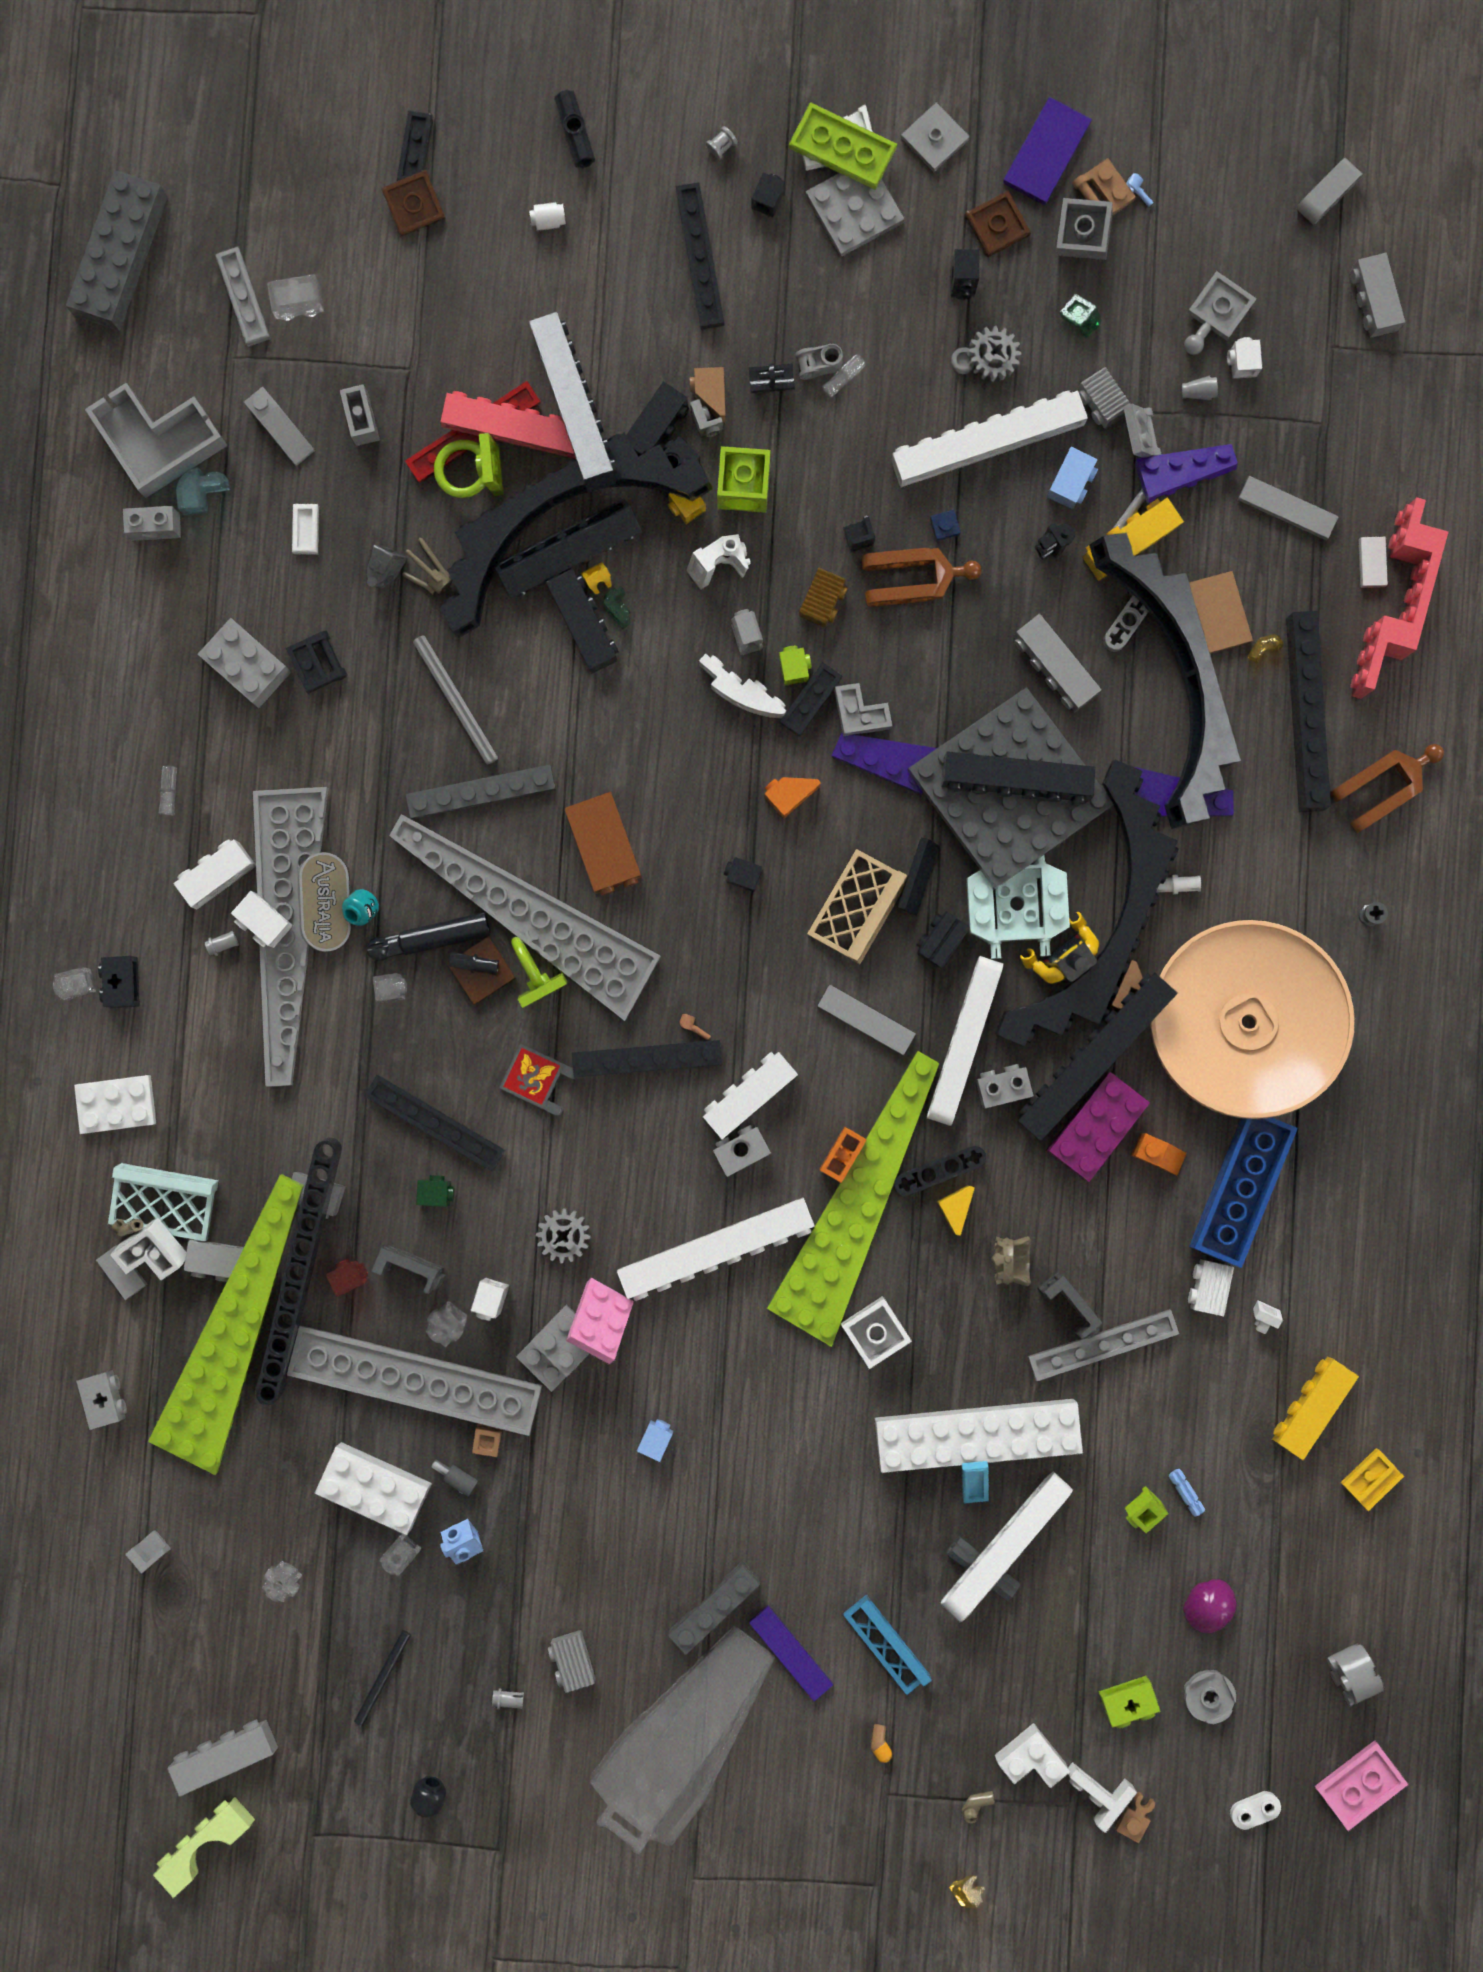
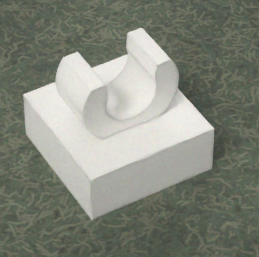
M1257 1300L1253 1308L1256 1319L1255 1325L1257 1326L1256 1330L1266 1334L1270 1325L1278 1329L1283 1321L1281 1311Z

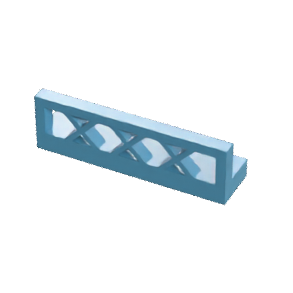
M867 1594L843 1613L844 1617L906 1695L918 1685L922 1684L925 1686L931 1681L929 1672ZM862 1608L868 1616V1623H857L851 1615ZM861 1628H867L866 1634ZM870 1629H878L884 1636L883 1644L873 1643L869 1639ZM877 1648H883L882 1654ZM886 1649H894L900 1656L899 1664L889 1663L885 1659ZM893 1668H898V1674ZM902 1669H910L917 1678L909 1685H906L901 1679Z

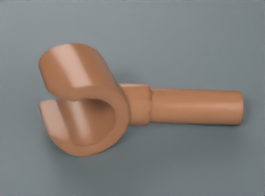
M682 1014L680 1026L697 1033L708 1041L711 1036L693 1025L695 1017Z

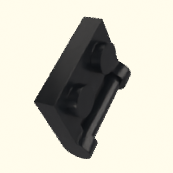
M327 631L319 632L286 648L308 694L348 676L345 668L341 667L329 642L330 636ZM317 644H320L333 671L327 675L313 648Z

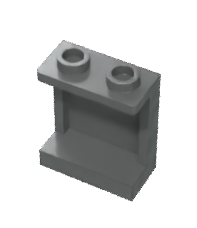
M391 1245L381 1248L372 1272L382 1275L389 1272L393 1263L427 1277L428 1282L423 1291L426 1294L436 1291L438 1288L440 1289L445 1279V1274H442L444 1267Z
M1056 1272L1038 1287L1040 1292L1050 1300L1060 1292L1082 1318L1083 1322L1073 1330L1077 1336L1082 1339L1085 1337L1090 1339L1100 1331L1099 1326L1102 1322L1064 1275Z

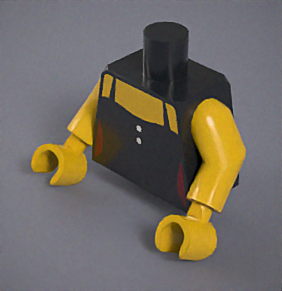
M1076 912L1079 916L1077 921L1072 922L1069 918L1070 925L1075 931H1079V934L1074 935L1052 952L1051 956H1047L1039 962L1035 952L1032 949H1027L1030 957L1024 958L1020 955L1025 968H1033L1035 973L1050 984L1056 982L1071 983L1098 962L1095 955L1098 952L1100 943L1087 926V922L1080 912Z

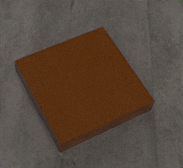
M426 170L381 188L401 237L446 219Z
M1009 191L965 213V218L987 258L1031 234Z
M489 936L462 954L471 956L478 954V957L499 960L497 975L477 971L471 973V970L450 967L474 1005L516 978Z

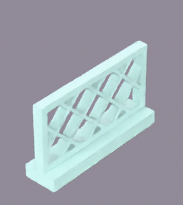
M124 1163L114 1167L112 1178L115 1179L108 1224L113 1225L118 1220L116 1219L117 1208L124 1204L132 1215L129 1219L123 1220L125 1223L133 1218L142 1220L139 1214L149 1209L155 1219L158 1217L173 1236L200 1241L208 1240L214 1194L217 1191L219 1180ZM121 1182L130 1183L136 1192L126 1199L120 1191ZM147 1187L155 1188L160 1195L159 1198L151 1203L142 1192ZM172 1191L179 1192L185 1200L176 1207L166 1196ZM138 1194L146 1207L136 1213L128 1200ZM195 1196L207 1197L206 1208L200 1212L191 1201ZM160 1199H163L171 1210L162 1217L152 1206ZM185 1203L188 1204L195 1214L186 1222L177 1211ZM171 1213L174 1214L181 1224L176 1229L169 1228L163 1221ZM197 1217L203 1225L202 1234L194 1233L187 1224Z

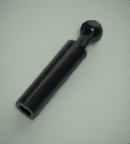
M481 912L400 931L399 934L392 936L375 937L368 943L367 953L371 959L383 961L397 955H410L491 935L486 913Z

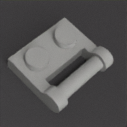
M1134 404L1124 406L1133 455L1142 458L1162 455L1161 449L1157 447L1151 419L1153 417L1152 408H1142Z

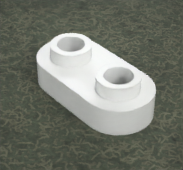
M1263 1791L1236 1802L1231 1807L1230 1817L1238 1828L1247 1830L1275 1819L1280 1814L1281 1804L1273 1793ZM1272 1804L1271 1810L1266 1811L1265 1806ZM1244 1813L1249 1814L1248 1819L1241 1820V1816Z

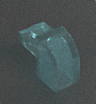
M198 467L188 470L181 476L177 484L178 509L184 515L208 512L206 493L230 490L229 480L223 473L221 474L216 471L208 472L204 476Z

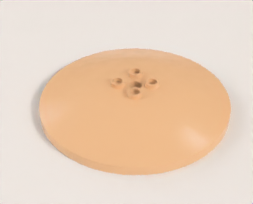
M1256 920L1234 921L1211 927L1197 934L1181 946L1170 958L1160 974V977L1178 994L1150 1023L1152 1040L1157 1056L1173 1082L1190 1098L1212 1111L1245 1119H1265L1293 1112L1323 1093L1336 1079L1348 1058L1354 1035V1009L1347 983L1334 961L1321 947L1291 928L1276 923ZM1245 1016L1252 1017L1255 1020L1254 1028H1245L1242 1025V1018Z

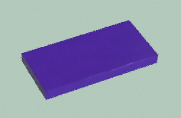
M1049 97L1006 174L1003 184L1046 205L1092 119Z

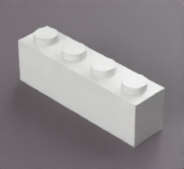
M770 1052L760 1061L763 1066L757 1071L753 1068L741 1077L744 1080L742 1084L738 1087L733 1084L722 1093L725 1096L722 1101L717 1103L714 1100L704 1109L706 1114L703 1118L721 1139L725 1138L798 1075L779 1052L776 1055Z

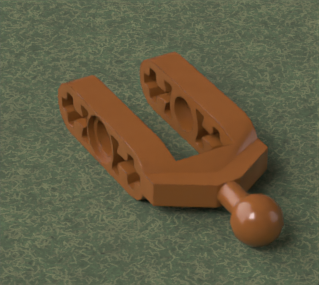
M939 548L876 552L861 556L862 569L867 571L934 564L936 584L866 591V605L872 607L942 599L953 577L965 576L969 580H974L981 575L982 571L980 564L972 560L966 562L964 566L952 567Z
M1431 744L1425 748L1424 754L1417 759L1393 750L1330 791V795L1335 802H1338L1395 765L1408 785L1353 820L1350 825L1357 834L1423 791L1422 767L1429 762H1440L1444 756V750L1440 745Z

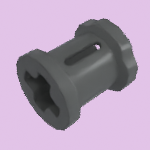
M1380 902L1365 905L1359 911V919L1366 926L1383 923L1388 916L1387 908ZM1369 912H1376L1377 917L1370 916Z

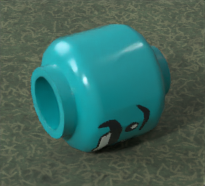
M364 889L354 891L342 904L344 918L349 923L357 926L367 924L379 911V903L376 897Z

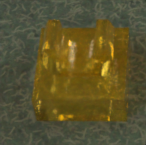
M969 1875L964 1880H955L949 1886L963 1908H977L983 1902L979 1895L984 1892V1887L977 1886L974 1889L972 1886L973 1881L977 1878L975 1875Z

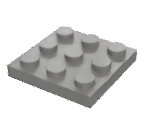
M839 173L807 190L805 194L840 257L904 223V217L882 179L876 190Z

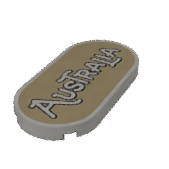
M326 852L316 853L308 857L298 871L300 933L309 946L322 952L340 948L347 941L351 930V923L344 918L342 912L343 901L349 897L348 870L339 857Z

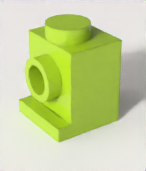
M1145 1486L1142 1489L1143 1492L1128 1504L1125 1510L1128 1513L1126 1516L1128 1522L1135 1529L1139 1526L1147 1533L1165 1518L1168 1512L1162 1501Z

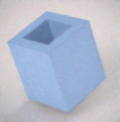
M659 1419L656 1422L651 1420L637 1452L660 1462L673 1434V1430L669 1429L670 1425Z

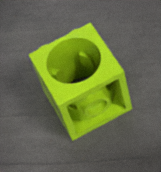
M721 446L717 491L718 509L766 513L771 450Z

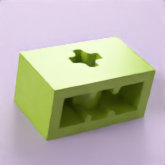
M1147 1676L1098 1691L1112 1728H1124L1129 1726L1131 1721L1137 1719L1148 1720L1153 1718L1155 1713L1160 1712L1151 1682ZM1129 1700H1132V1701H1133V1702H1132V1706H1133V1707H1131V1708H1128V1707H1127Z

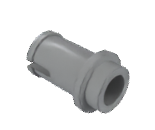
M233 931L214 939L209 937V941L205 942L210 956L214 954L218 956V953L239 946Z
M499 1688V1691H493L492 1706L497 1707V1709H500V1707L522 1709L524 1692H506Z

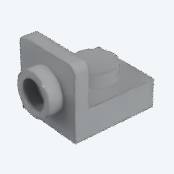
M699 399L690 402L691 413L700 437L705 435L712 437L719 434L720 430L723 429L722 418L711 420L707 407H702Z

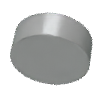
M959 348L952 355L951 366L959 374H967L975 366L968 364L973 358L967 356L969 348Z

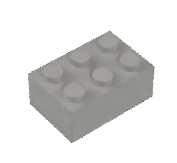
M232 618L223 625L198 653L203 660L258 708L291 673L283 663Z

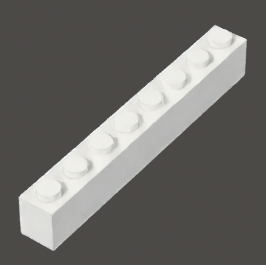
M1064 391L1058 394L1055 399L1049 401L1046 398L1036 401L1031 407L1024 408V406H1020L1011 410L1010 414L1004 416L996 414L980 424L972 422L966 425L963 430L957 432L949 430L942 433L939 438L932 440L931 437L920 440L918 445L909 447V445L901 446L892 454L891 462L900 487H904L1085 425L1088 417L1079 392L1070 393V391Z
M800 1198L617 1270L627 1299L633 1297L634 1301L649 1296L647 1291L657 1288V1291L660 1292L672 1287L671 1282L680 1279L681 1283L695 1278L694 1273L701 1270L704 1271V1274L717 1270V1264L724 1261L728 1265L742 1260L740 1256L742 1254L750 1252L751 1256L765 1251L764 1246L773 1243L774 1247L788 1242L787 1237L796 1234L797 1238L811 1233L810 1228L814 1227V1223L804 1198Z

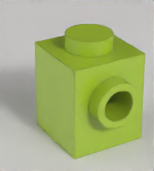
M797 646L783 648V651L779 652V661L784 686L807 682L809 680L808 669H812L810 655H805L804 648L798 649Z

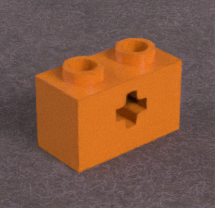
M844 1127L819 1170L842 1183L867 1139Z

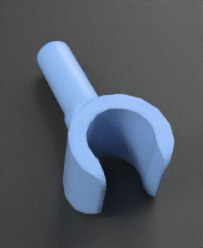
M1134 173L1126 184L1149 207L1153 202L1143 189L1140 188L1143 179L1140 175Z

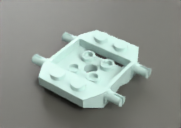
M1043 855L1033 865H1029L996 888L997 929H995L993 886L981 870L967 878L969 932L991 945V959L1002 958L1000 946L1002 942L1038 940L1040 942V956H1051V938L1070 927L1066 872L1046 864L1045 855ZM1037 878H1041L1043 927H1040ZM1013 897H1019L1023 901V908L1016 911L1011 908L1010 901Z

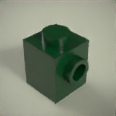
M430 1175L429 1180H418L416 1205L450 1206V1201H454L455 1188L451 1186V1181H444L445 1176Z

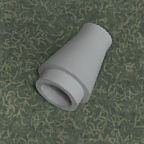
M1209 375L1188 383H1182V398L1212 400V398L1218 397L1217 377L1211 378Z

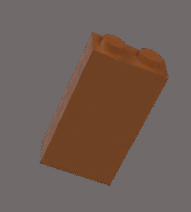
M608 792L564 808L595 894L600 893L601 896H605L615 892L614 888L624 885L626 888L637 884V879L642 878L612 793Z

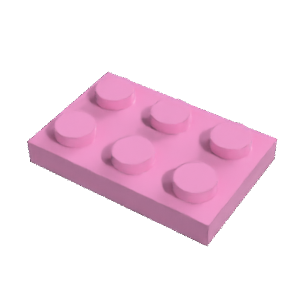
M590 1278L586 1283L566 1341L611 1364L615 1360L634 1301Z
M1374 1740L1318 1783L1315 1788L1349 1831L1405 1788L1408 1783Z

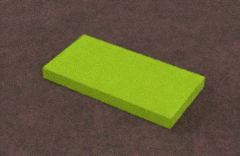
M810 102L789 143V149L876 190L897 149V144Z

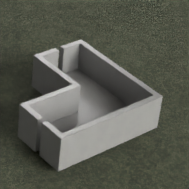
M125 383L108 394L117 406L113 409L103 397L85 409L137 490L145 498L228 446L195 397L187 400L154 422L135 392Z

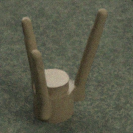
M420 537L418 538L419 543L439 571L436 569L432 571L410 550H406V554L428 574L426 580L429 583L427 584L406 572H403L402 575L427 589L432 595L435 592L441 595L450 586L452 580L449 578V573L443 568L431 549Z

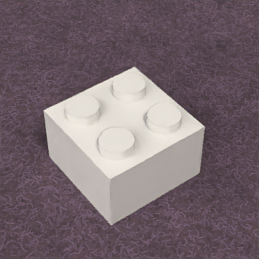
M883 1296L841 1323L869 1369L912 1342Z

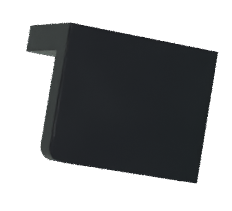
M868 515L863 516L861 522L843 528L850 552L874 545L876 537Z

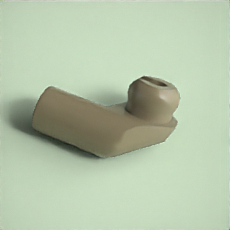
M118 1219L112 1225V1229L117 1232L116 1235L121 1237L138 1232L143 1228V1222L140 1219H134L127 1223L122 1219Z
M992 1791L973 1794L968 1797L962 1808V1816L967 1823L977 1821V1814L981 1807L995 1804Z

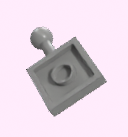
M1216 271L1187 312V314L1203 325L1195 335H1191L1185 340L1184 348L1186 352L1191 355L1200 353L1204 347L1203 340L1210 330L1227 341L1257 298Z

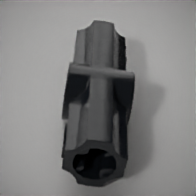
M568 89L560 91L559 94L554 96V100L575 167H588L595 162V157L575 92ZM572 127L580 128L577 131H570Z

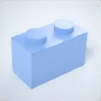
M1071 447L1047 497L1071 509L1074 508L1076 502L1081 504L1087 493V490L1083 489L1086 482L1092 483L1098 471L1094 467L1098 459Z

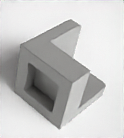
M154 1530L125 1555L142 1574L171 1548L158 1532Z

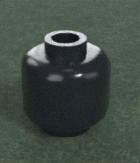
M427 1776L418 1780L414 1785L410 1805L420 1817L434 1816L441 1811L446 1797V1788L441 1780L433 1776Z

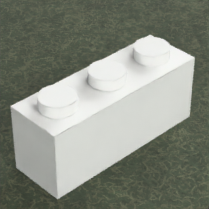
M234 839L232 841L227 840L218 846V851L212 856L208 854L197 862L199 865L194 869H187L177 877L179 880L173 884L189 906L198 909L256 867V864L240 842Z

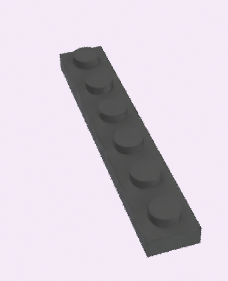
M549 764L406 794L410 818L416 819L556 790L552 768Z

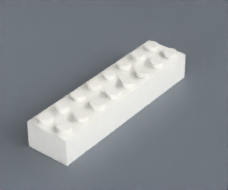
M1074 1399L875 1418L881 1473L962 1465V1463L987 1461L988 1463L1083 1453L1078 1403Z

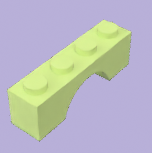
M236 1797L229 1803L224 1800L213 1811L216 1814L210 1820L207 1818L203 1819L194 1828L197 1832L191 1838L186 1835L175 1846L178 1850L172 1856L168 1852L157 1863L159 1868L153 1876L173 1898L199 1872L196 1865V1852L200 1845L208 1841H222L231 1845L254 1822L255 1819Z

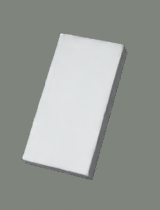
M293 504L292 553L318 554L319 506L318 504Z
M1361 537L1359 539L1361 588L1386 587L1388 585L1386 538Z

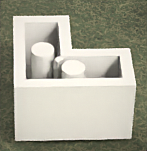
M157 1217L140 1231L135 1232L122 1241L110 1256L125 1274L146 1262L157 1277L162 1280L182 1266L187 1252Z
M1034 1723L995 1755L999 1766L1014 1784L1033 1768H1035L1050 1788L1070 1772L1065 1761Z

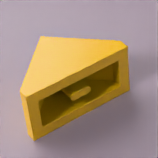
M967 1185L937 1201L954 1234L961 1236L975 1187Z

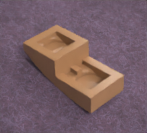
M478 1423L475 1430L472 1453L497 1457L502 1429Z

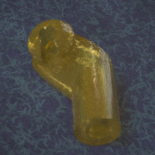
M1276 634L1259 638L1250 651L1248 659L1258 663L1266 650L1279 651L1282 649L1283 640Z

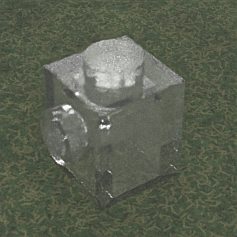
M81 967L54 974L53 989L55 994L59 996V999L70 1000L96 993L89 968Z
M395 973L373 977L376 1002L384 1003L405 1000L404 993H407V984L402 975Z
M401 1533L380 1558L379 1561L383 1563L381 1565L382 1568L391 1575L396 1574L399 1576L418 1554L421 1547L407 1535Z

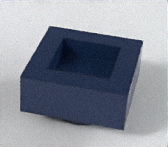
M954 510L930 516L936 542L960 535L961 532Z

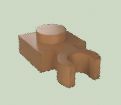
M1138 1792L1134 1797V1808L1126 1806L1115 1826L1117 1832L1137 1843L1140 1842L1151 1821L1145 1815L1155 1807V1802L1151 1798L1146 1805L1140 1804L1143 1799L1141 1792Z

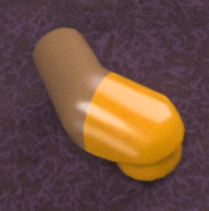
M874 1724L871 1750L880 1762L886 1763L892 1757V1751L885 1741L886 1726Z

